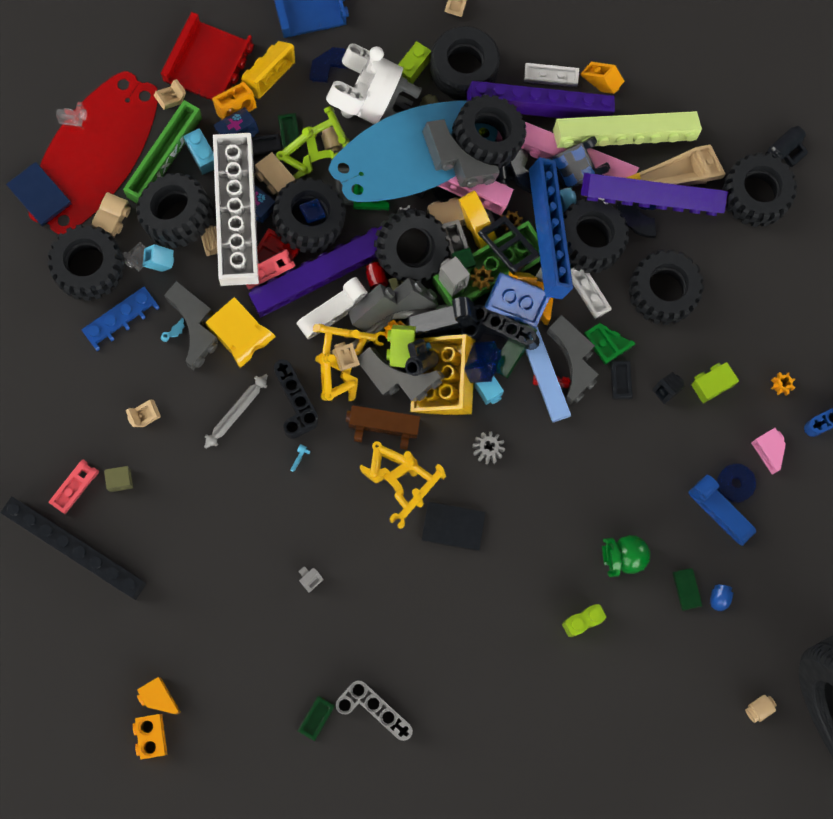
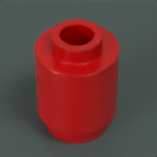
M378 262L366 266L365 273L371 290L379 284L383 286L388 285L384 268Z

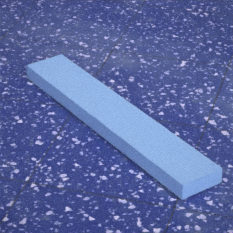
M532 326L537 330L536 334L539 337L540 343L536 349H526L525 351L553 423L571 417V413L539 329Z

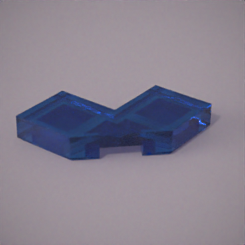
M332 47L314 59L311 65L310 80L328 83L330 66L348 69L342 63V58L347 49Z

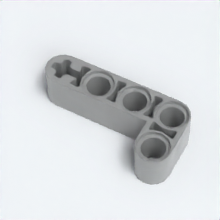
M362 681L353 682L336 702L337 711L344 715L351 713L360 704L399 740L405 741L412 736L413 730L410 724ZM357 684L364 687V693L361 696H356L353 693V687ZM371 698H376L379 701V707L375 710H371L367 705ZM344 699L351 703L348 711H342L339 708V703ZM385 712H391L394 715L392 723L387 724L383 721L382 717ZM397 719L401 720L398 725L402 728L408 727L407 736L402 735L400 737L398 735L400 731L396 727L394 731L390 728L397 722Z

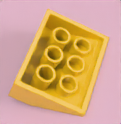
M466 334L422 338L425 340V343L429 342L431 344V349L429 350H433L439 355L438 364L422 374L441 371L445 377L441 380L443 383L436 389L431 388L427 392V397L423 400L411 401L410 412L444 415L472 414L475 340Z

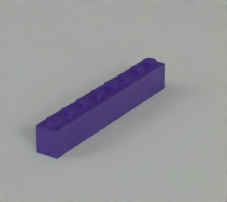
M471 81L467 91V101L472 100L476 96L481 98L482 95H489V97L495 95L499 96V99L503 100L504 98L508 100L507 103L513 104L516 107V111H520L524 115L581 118L613 116L615 113L614 96L480 81Z
M584 173L581 195L587 196L589 201L598 202V198H603L606 203L615 204L616 200L622 201V205L633 206V202L639 203V207L650 208V204L656 205V209L667 210L668 206L673 207L672 211L683 212L684 209H689V213L700 214L701 211H706V215L717 216V213L725 212L728 191Z
M382 226L370 229L363 236L354 237L351 239V242L345 245L340 244L329 253L324 252L313 261L304 262L301 267L295 270L290 269L286 271L284 276L280 278L270 279L267 282L268 284L262 287L256 286L251 289V292L248 293L249 299L259 317L261 318L378 259L375 256L377 247L374 246V240H377L378 236L375 234L377 230H381Z

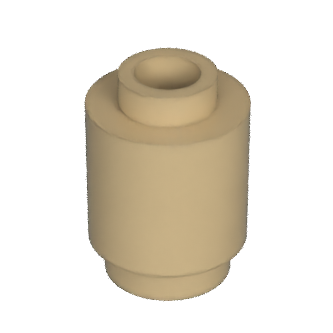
M329 127L322 131L321 138L324 149L332 150L335 153L340 152L343 146L338 142V136L334 128Z
M762 695L750 703L745 711L751 721L756 723L757 721H763L776 712L775 707L777 705L771 696Z

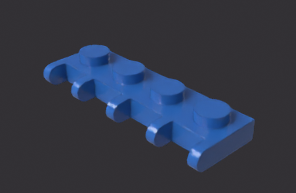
M142 287L81 330L96 351H99L100 347L97 344L108 337L112 342L114 338L111 334L122 326L129 330L130 327L127 325L129 321L138 315L143 320L146 317L142 312L151 306L156 310L160 307L147 289Z

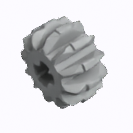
M489 431L487 437L482 432L481 438H475L477 443H474L472 448L478 449L473 454L474 456L480 454L479 462L485 458V464H488L490 459L493 463H496V457L498 459L503 457L500 452L505 451V448L501 446L504 444V440L497 441L500 436L499 434L492 437L493 433ZM486 444H488L489 447H493L491 451L489 449L485 450Z

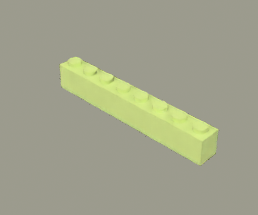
M697 111L562 118L556 120L553 133L557 148H571L592 136H595L597 139L595 146L697 140L702 127Z

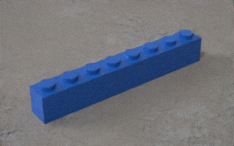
M539 157L530 167L529 176L545 297L563 299L573 289L556 161Z

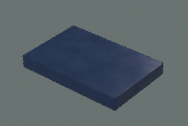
M37 162L6 184L42 227L72 204Z

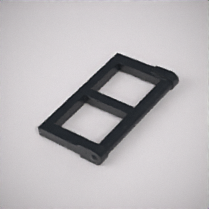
M505 215L478 232V235L509 268L512 274L517 273L540 257V254ZM505 224L515 237L498 248L487 235ZM520 241L531 254L513 265L502 252Z

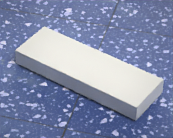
M525 63L524 82L569 87L578 86L579 68Z
M575 267L571 268L572 283L593 317L597 319L611 311V306L590 273H584L582 269L577 271L574 269Z

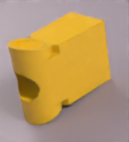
M235 297L206 321L208 330L232 353L239 368L252 358L256 350L264 348L276 337L270 330L260 325Z

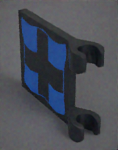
M595 136L549 158L556 161L557 175L565 189L582 184L584 173L602 175L609 172L610 165L607 162L595 168L586 150L596 145L597 139Z

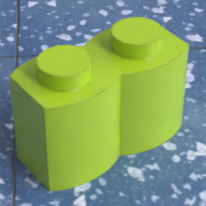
M595 604L584 609L581 613L567 618L562 623V626L568 637H574L585 632L588 628L602 623L606 619V615L601 605Z

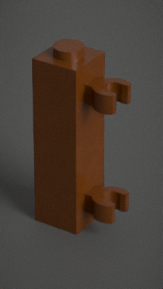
M352 405L351 411L347 410L346 422H349V428L356 429L355 442L362 443L365 430L402 436L400 449L407 450L409 438L417 439L420 416Z

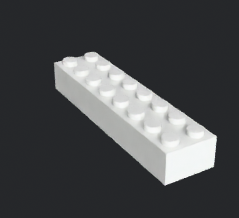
M251 133L213 135L219 282L221 286L259 284Z

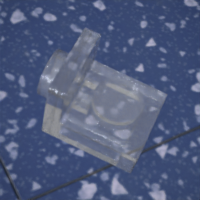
M82 102L77 103L76 111L65 108L63 110L57 109L56 113L60 124L82 127V122L86 120L87 115Z
M141 242L128 253L126 251L122 253L125 258L124 263L130 269L134 267L138 272L143 268L144 248H146Z

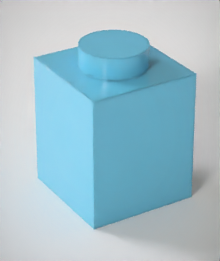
M155 244L144 248L143 267L160 272L171 269L174 263V250Z
M492 372L475 382L474 387L486 405L490 402L495 404L502 399L501 396L504 390Z

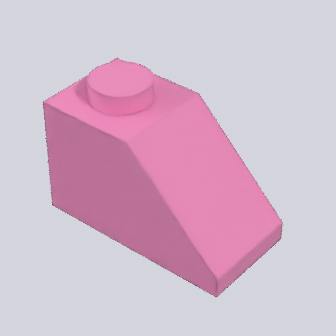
M773 428L751 442L772 475L781 470L786 445L782 433Z

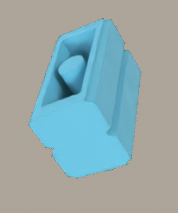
M196 129L183 136L185 144L202 175L214 170V153L201 129Z

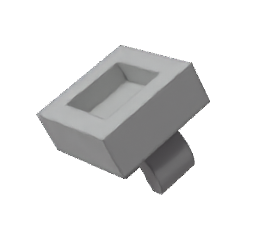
M304 566L298 571L302 576L299 582L308 592H311L324 580L315 568L308 571Z

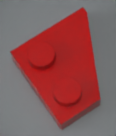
M268 228L257 246L258 262L284 249L288 250L290 260L294 261L300 249H291L290 244H284L281 241L282 236L278 237L275 231ZM282 259L277 261V263H284Z

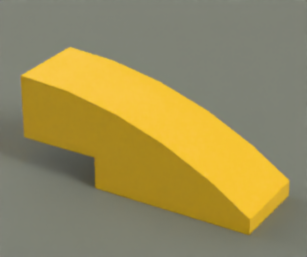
M472 191L458 200L467 228L472 233L475 245L481 249L488 244L478 235V232L489 226L491 222L476 191ZM494 231L487 235L492 241L497 239Z

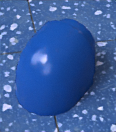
M721 584L715 585L710 597V604L714 610L724 611L731 605L734 594L731 592L732 587Z

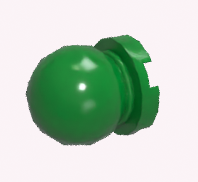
M628 535L620 538L617 542L613 538L603 539L606 546H602L604 565L609 566L610 571L607 572L609 577L619 576L620 571L626 574L638 573L644 570L650 562L651 552L649 546L638 536Z

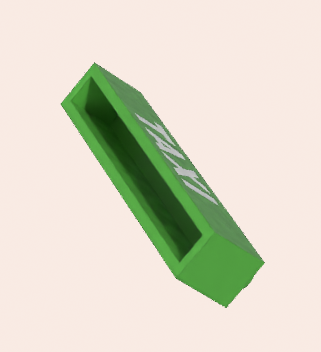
M185 100L181 103L124 187L123 191L128 199L138 203L144 188L147 189L150 182H155L156 178L164 176L185 145L183 136L194 131L201 121L202 116L199 108Z

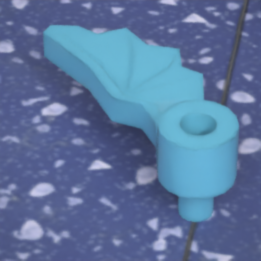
M181 318L171 328L170 332L162 333L161 340L163 342H167L170 337H178L179 334H182V329L185 327L183 324L184 318Z
M299 445L297 450L299 455L290 471L294 472L304 453L310 454V450H307L306 446Z

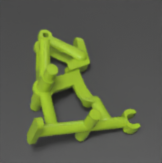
M329 106L323 109L329 117L328 120L314 127L308 126L304 128L298 138L282 151L276 153V157L279 160L299 170L293 175L295 180L313 171V162L323 158H331L333 160L339 153H335L332 150L318 152L316 143L317 133L333 126L338 136V142L342 144L343 148L350 142L334 113L333 107ZM307 142L309 155L303 158V163L290 156Z

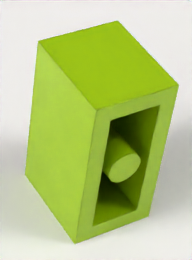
M416 41L398 64L403 67L402 77L408 79L407 81L413 84L430 62L431 50Z
M393 325L391 330H388L387 342H391L390 349H387L386 359L390 361V367L405 368L406 361L410 358L408 344L415 341L416 326Z
M727 362L722 365L717 363L710 368L711 371L707 374L702 372L694 377L695 381L691 386L703 404L739 382Z

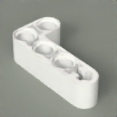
M354 277L344 284L343 291L302 317L297 322V325L306 338L311 339L321 333L313 332L314 324L333 325L348 315V311L368 295V292L358 278Z

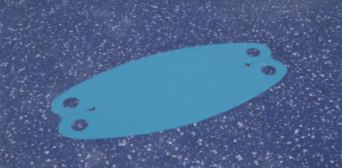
M467 101L440 102L411 108L377 122L356 136L333 158L329 166L330 174L343 185L342 191L345 197L356 202L396 199L426 191L455 177L453 168L448 171H436L422 131L427 122L444 119L451 134L453 123ZM485 123L475 124L477 131L480 128L489 130L490 135L485 139L495 141L498 134L496 128ZM346 163L349 166V172L345 174L339 172L338 165ZM359 172H363L364 175L360 176ZM353 185H361L363 193L361 195L354 194L351 190Z

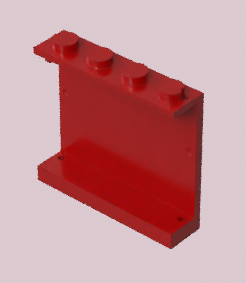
M191 12L161 71L162 79L169 84H172L173 80L177 79L186 91L213 101V97L232 88L233 84L236 85L240 69H244L247 61L246 57L252 53L254 48L252 36L248 35L247 39H242L200 22L198 14Z

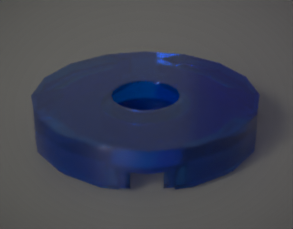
M742 464L726 466L717 478L719 492L731 502L747 500L756 489V479L753 472ZM733 478L740 480V488H735L732 485Z

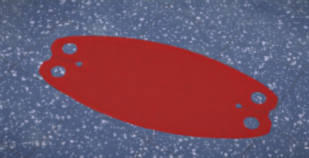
M128 71L118 73L86 97L62 124L40 163L43 171L72 203L47 223L52 231L57 234H65L67 232L66 229L70 227L75 229L76 225H81L99 209L107 192L114 194L127 178L145 146L152 127L158 102L154 97L155 91H157L156 86L148 82L141 83L137 81L136 76ZM121 79L129 82V87L125 90L118 88L117 84ZM142 91H148L151 94L148 101L140 100L139 94ZM29 212L30 219L38 223V221ZM62 215H67L70 219L69 224L66 226H61L58 223V218Z

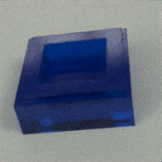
M318 198L300 205L307 223L325 218L326 214Z

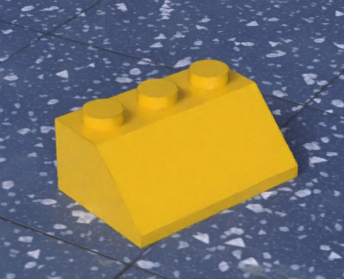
M278 41L275 45H271L268 48L267 53L263 57H259L255 61L254 66L250 70L247 69L243 73L242 82L246 83L258 100L296 63L294 45Z

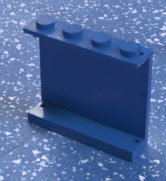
M274 0L283 38L346 25V17H349L347 6H343V1L345 0Z

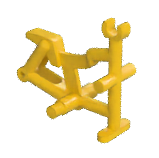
M314 324L313 332L325 333L323 351L315 357L316 362L321 364V399L331 401L334 397L348 391V401L355 400L358 379L350 375L352 368L341 371L340 378L344 383L332 388L331 367L340 371L335 356L330 354L332 335L359 339L354 349L356 355L359 356L367 341H373L376 346H383L384 343L378 341V336H385V333L380 331L372 334L358 330L325 326L324 324Z
M376 441L372 445L371 469L360 465V470L374 483H379L385 479L396 492L395 498L403 509L399 514H392L390 522L393 523L396 519H400L401 521L397 526L399 529H402L405 526L404 519L416 506L422 507L424 505L423 497L440 478L444 480L446 477L445 471L440 464H437L435 467L436 472L432 475L418 465L417 460L410 451H406L403 455ZM382 457L400 465L391 472L386 468L380 469ZM407 472L413 477L419 474L427 480L420 490L417 488L412 490L413 498L409 503L403 496L404 490L402 485L397 480Z

